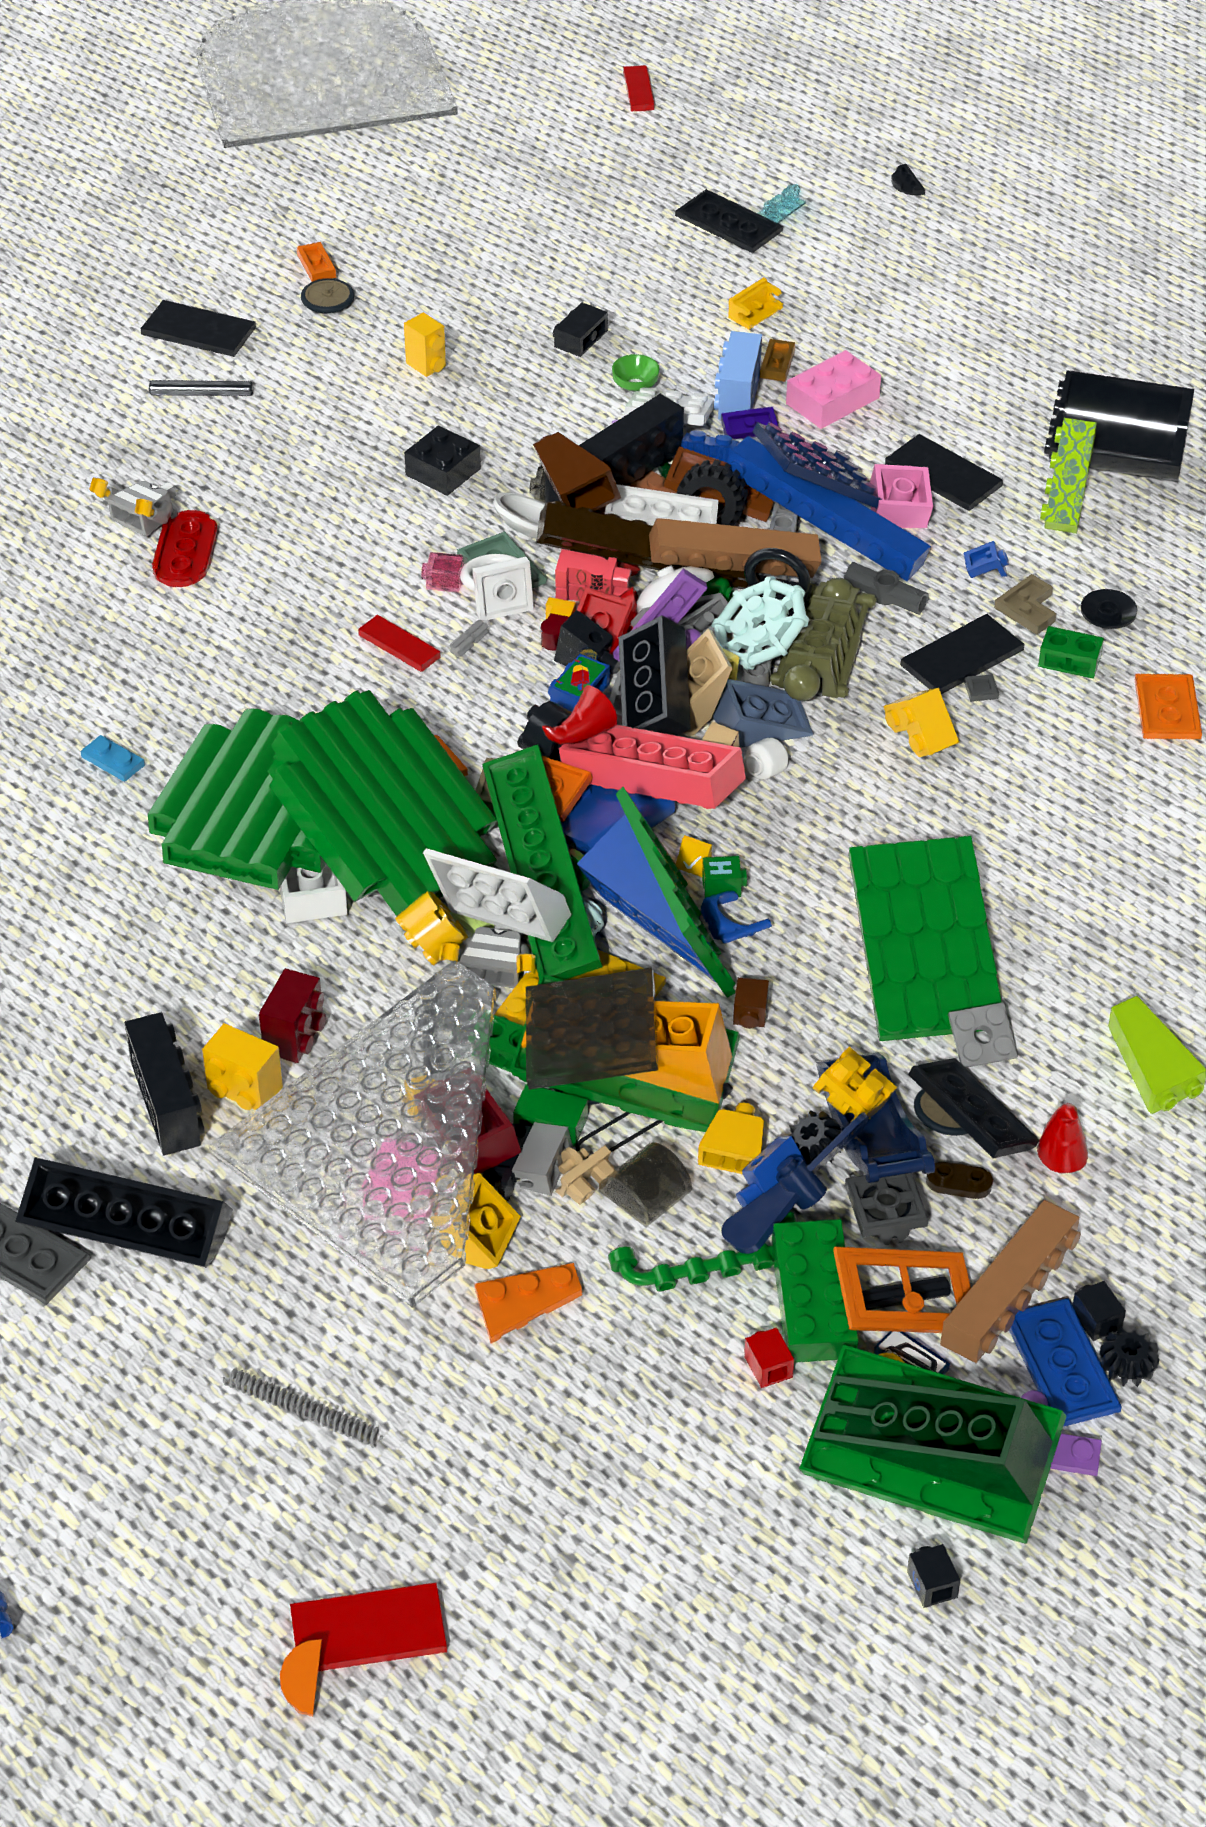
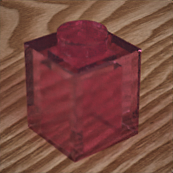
M430 552L428 562L423 563L421 578L426 580V589L459 593L462 584L460 572L464 566L463 555Z

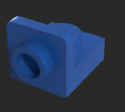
M995 541L963 553L970 578L985 574L996 568L1001 577L1007 576L1005 566L1009 565L1008 557L1004 549H998Z

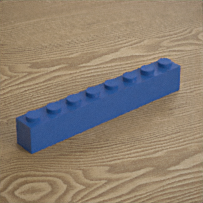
M747 436L731 450L727 461L731 465L730 470L734 472L737 469L740 472L738 478H744L748 486L885 569L896 572L903 580L908 581L924 565L931 547L929 544L856 500L785 472L765 446L753 438Z

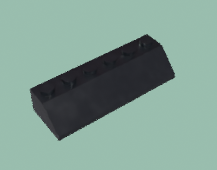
M34 1157L15 1222L207 1268L224 1242L233 1209L224 1201Z

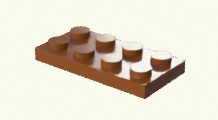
M679 446L663 487L677 492L683 477L695 464L701 465L706 460L713 464L714 460L718 459ZM721 461L720 465L725 466L726 462ZM746 484L744 489H748L747 504L742 514L767 522L774 501ZM711 487L697 489L699 497L718 500V506H725L724 497L718 490Z

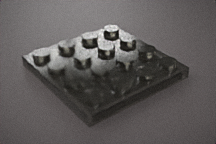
M652 967L526 987V1082L529 1090L658 1070L655 982Z

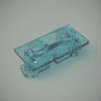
M789 184L781 192V195L778 194L771 200L766 201L763 210L758 214L780 223L806 204V201L799 198L800 187L797 184Z

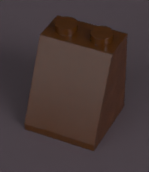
M556 432L552 435H547L533 444L560 502L565 503L566 506L577 509L585 507L592 509L594 512L621 498L610 467L561 433Z

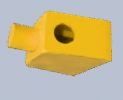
M742 1102L736 1106L735 1112L721 1109L716 1113L699 1143L698 1165L742 1174V1170L762 1152L764 1119L754 1116L755 1108L751 1104Z

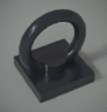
M778 548L760 549L748 557L744 566V576L749 587L764 581L767 577L763 575L756 576L755 569L758 563L767 559L782 561L794 569L799 583L778 578L776 580L792 586H801L805 591L803 599L806 608L812 594V585H810L809 572L798 557ZM776 592L775 599L781 601L786 595ZM793 608L788 610L789 614H787V617L794 614Z

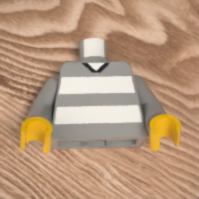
M92 478L89 490L98 497L106 499L111 519L128 529L147 537L160 525L166 524L173 515L171 499L176 496V491L173 485L168 482L158 487L147 481H140L123 490H117L110 486L107 487L108 482L104 479Z
M494 925V928L479 927L475 930L472 937H468L460 945L449 942L441 944L439 960H449L455 965L459 962L461 979L468 977L473 979L474 983L515 988L520 981V972L535 973V955L531 953L527 945L521 943V934L517 931Z

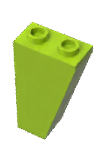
M1138 996L1111 1007L1108 1024L1109 1030L1145 1106L1151 1114L1160 1110L1169 1111L1177 1102L1187 1097L1190 1099L1196 1098L1202 1093L1206 1080V1068Z

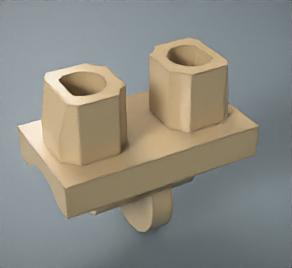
M604 1145L589 1156L584 1148L578 1152L573 1148H566L561 1153L563 1163L558 1166L559 1171L565 1175L560 1179L562 1185L555 1192L562 1198L568 1194L581 1205L595 1191L586 1181L589 1177L592 1176L602 1188L615 1179L617 1171L608 1161L611 1151Z

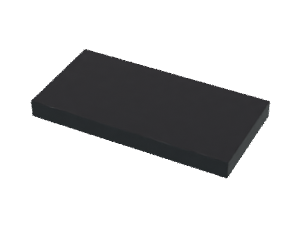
M707 189L675 211L676 217L751 253H754L783 231V225Z
M162 300L140 329L141 335L235 357L256 329V321Z
M921 434L916 435L885 458V465L928 467L931 491L967 511L973 509L1003 485V479Z
M985 614L901 658L900 665L929 690L939 687L941 694L964 683L965 677L977 676L1023 651L1024 643L991 616Z
M956 1058L915 1065L911 1068L908 1075L992 1158L1029 1151L1039 1143L1040 1140Z

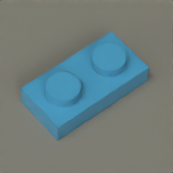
M102 735L98 736L80 751L82 758L124 782L145 766L144 759Z

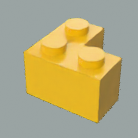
M939 687L912 693L883 706L888 726L895 733L907 730L909 745L918 757L932 755L959 743Z

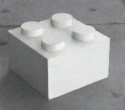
M327 864L321 873L291 867L279 888L286 924L347 915L346 890Z

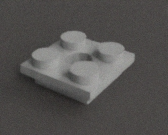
M1004 1003L948 1013L959 1061L965 1068L1017 1059L1018 1055ZM974 1031H985L989 1036V1043H979L974 1037Z

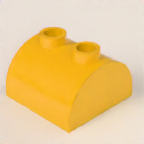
M480 1173L471 1175L465 1181L441 1230L440 1241L444 1249L459 1262L484 1269L498 1267L521 1216Z

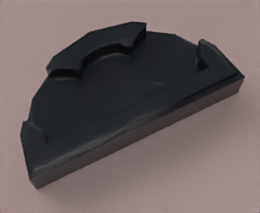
M906 163L899 165L891 175L893 187L907 195H925V188Z

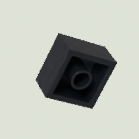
M439 425L404 452L405 475L446 496L481 469L480 445Z

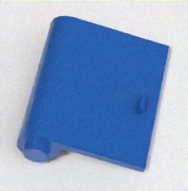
M589 785L565 821L561 822L566 840L575 843L577 851L583 855L625 814L616 796L619 790ZM628 793L651 828L675 812V801L662 798L655 799L651 796L637 793Z

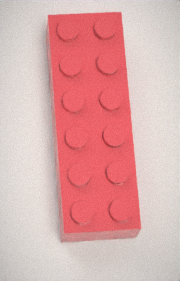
M616 725L614 728L588 740L575 744H563L559 748L562 763L591 772L593 777L590 782L591 785L616 790L624 787L627 793L630 794L637 793L651 796L655 799L662 798L677 801L680 804L687 803L702 806L706 809H715L746 779L740 747Z

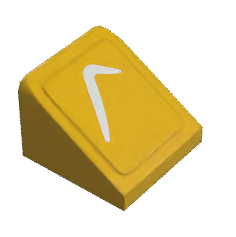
M684 835L676 866L680 870L702 877V858L712 857V845Z

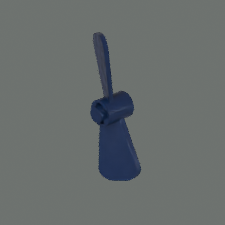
M865 1112L857 1116L809 1165L801 1157L795 1159L789 1157L781 1162L777 1167L778 1173L776 1175V1180L779 1183L723 1223L721 1234L728 1244L740 1253H754L764 1245L773 1233V1224L781 1223L795 1204L801 1210L815 1205L827 1191V1187L815 1173L864 1129L869 1119Z

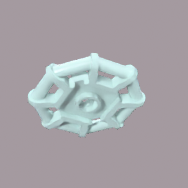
M767 576L764 581L740 591L736 589L732 593L733 597L719 617L713 619L711 625L714 627L715 637L720 646L738 655L739 665H742L744 669L753 670L758 664L780 655L786 656L788 648L802 628L808 626L809 618L806 616L803 599L805 591L799 585L792 586L776 580L774 576ZM776 592L786 595L781 601L775 599ZM740 605H741V606H742V609L740 610V612L738 613V615L735 617V619H734V620H731V618L733 617V615L735 614V612L738 610V608H739ZM793 608L794 614L787 617V614H789L788 610ZM765 621V624H764L763 626H762V625H759V626L757 627V625H758L760 622ZM726 633H733L734 639L728 642ZM766 645H769V648L763 650L761 648ZM741 648L747 650V652L744 653V654H743V653H740V652H738V651H739Z

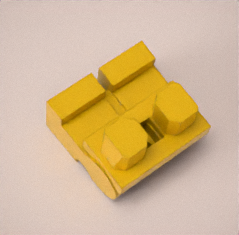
M849 1046L821 1075L812 1089L818 1094L823 1091L828 1092L830 1095L826 1101L843 1115L849 1112L853 1113L855 1116L854 1120L863 1112L870 1119L885 1105L897 1089V1086L877 1069H874L865 1078L864 1074L871 1064Z

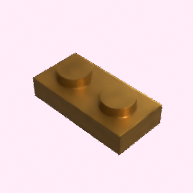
M769 340L760 368V378L786 381L795 352V342Z

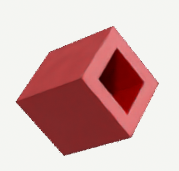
M777 1327L767 1331H758L745 1338L744 1357L761 1388L793 1378L794 1358Z

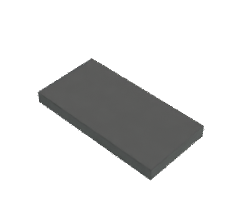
M0 1203V1278L47 1305L91 1260L90 1254L46 1229L15 1222L17 1212Z

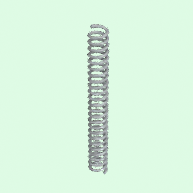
M237 1368L231 1371L228 1383L226 1378L223 1377L225 1386L235 1387L237 1391L241 1390L242 1393H248L249 1396L254 1395L255 1399L260 1397L261 1401L266 1400L268 1404L278 1405L280 1409L284 1408L285 1411L290 1410L292 1414L296 1413L298 1417L309 1418L310 1422L315 1420L316 1424L321 1423L322 1427L333 1428L335 1432L339 1431L341 1435L352 1436L353 1440L358 1438L359 1442L364 1441L365 1445L370 1444L372 1448L377 1445V1443L373 1444V1439L378 1434V1427H375L372 1431V1425L370 1424L366 1428V1422H362L359 1427L360 1420H355L353 1424V1416L347 1421V1414H344L341 1418V1411L335 1415V1409L329 1412L328 1406L323 1409L322 1403L317 1406L316 1401L311 1403L310 1398L304 1402L305 1398L301 1396L298 1400V1393L292 1397V1391L286 1394L285 1388L280 1391L279 1385L274 1388V1384L271 1383L268 1386L267 1380L262 1383L261 1378L256 1380L255 1375L250 1378L249 1373L244 1375L243 1370L238 1372ZM236 1378L235 1385H232V1379ZM242 1380L241 1387L239 1388L238 1382ZM248 1383L247 1390H244V1384ZM254 1385L253 1392L251 1393L250 1387ZM260 1388L259 1395H256V1389ZM266 1390L265 1398H263L262 1392ZM272 1393L271 1400H268V1395ZM279 1394L277 1403H275L274 1398ZM285 1397L284 1403L281 1406L280 1401ZM291 1400L290 1408H287V1402ZM297 1403L296 1410L293 1411V1404ZM303 1405L302 1413H299V1407ZM309 1408L308 1415L305 1416V1410ZM315 1411L314 1418H311V1413ZM322 1412L320 1421H317L318 1414ZM328 1415L327 1422L324 1424L323 1419ZM334 1417L333 1426H330V1420ZM340 1420L339 1428L336 1429V1422ZM346 1423L345 1431H342V1425ZM353 1424L351 1434H348V1429ZM359 1427L358 1435L355 1437L354 1432ZM365 1430L364 1439H361V1433ZM371 1433L370 1441L367 1442V1435Z

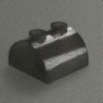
M652 1142L599 1183L598 1191L644 1227H648L692 1191V1182L688 1171L680 1159L667 1147Z

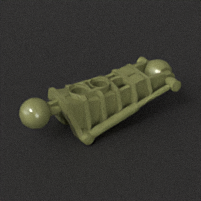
M832 578L827 582H820L819 586L810 583L812 585V594L805 608L806 616L809 618L808 626L802 628L788 648V654L784 657L782 655L777 672L771 674L770 677L772 685L784 688L790 698L797 701H807L818 693L820 688L819 678H822V696L832 698L848 697L849 688L847 683L860 644L859 636L868 608L873 609L876 606L877 598H875L874 594H859L860 589L854 588L848 580ZM857 604H860L861 607L859 615L856 610Z

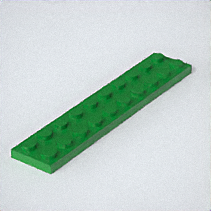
M538 744L483 763L482 767L511 873L530 878L560 892L565 897L571 912V916L553 942L528 935L532 954L535 955V965L539 979L542 973L567 980L602 968Z

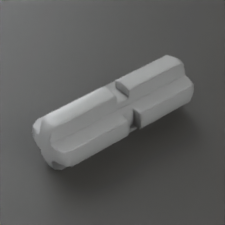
M477 620L450 644V652L458 657L463 656L474 646L473 642L477 643L488 634V624L482 620Z

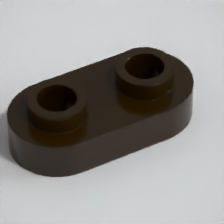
M936 1162L935 1172L927 1174L926 1183L931 1190L937 1193L981 1199L990 1194L993 1178L986 1169L950 1162Z

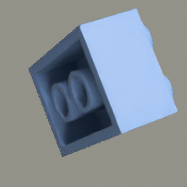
M731 331L729 341H724L723 357H720L719 373H716L715 389H718V394L715 395L714 410H718V419H721L722 413L753 409L760 378L762 334Z

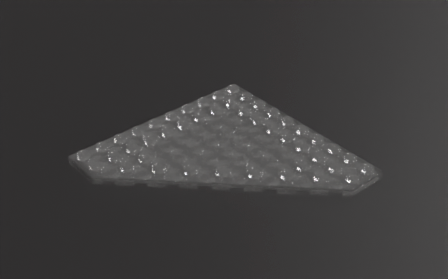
M452 961L208 1146L211 1153L223 1164L412 1308L465 1266V1243L468 1240L470 1228L469 1209L470 1204L473 1202L475 1185L473 1175L474 1169L477 1168L479 1151L477 1142L478 1134H481L483 1117L481 1108L482 1101L485 1100L487 1083L485 1074L490 1058L489 1040L493 1032V1007L496 1004L497 998L494 985L457 961Z

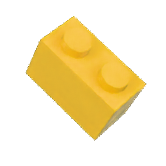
M424 312L404 322L406 364L426 377L434 372H440L446 366L444 325Z

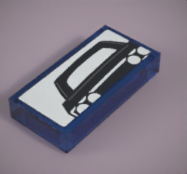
M890 1331L874 1347L873 1354L893 1353L899 1356L904 1363L943 1375L950 1370L949 1362L905 1332Z

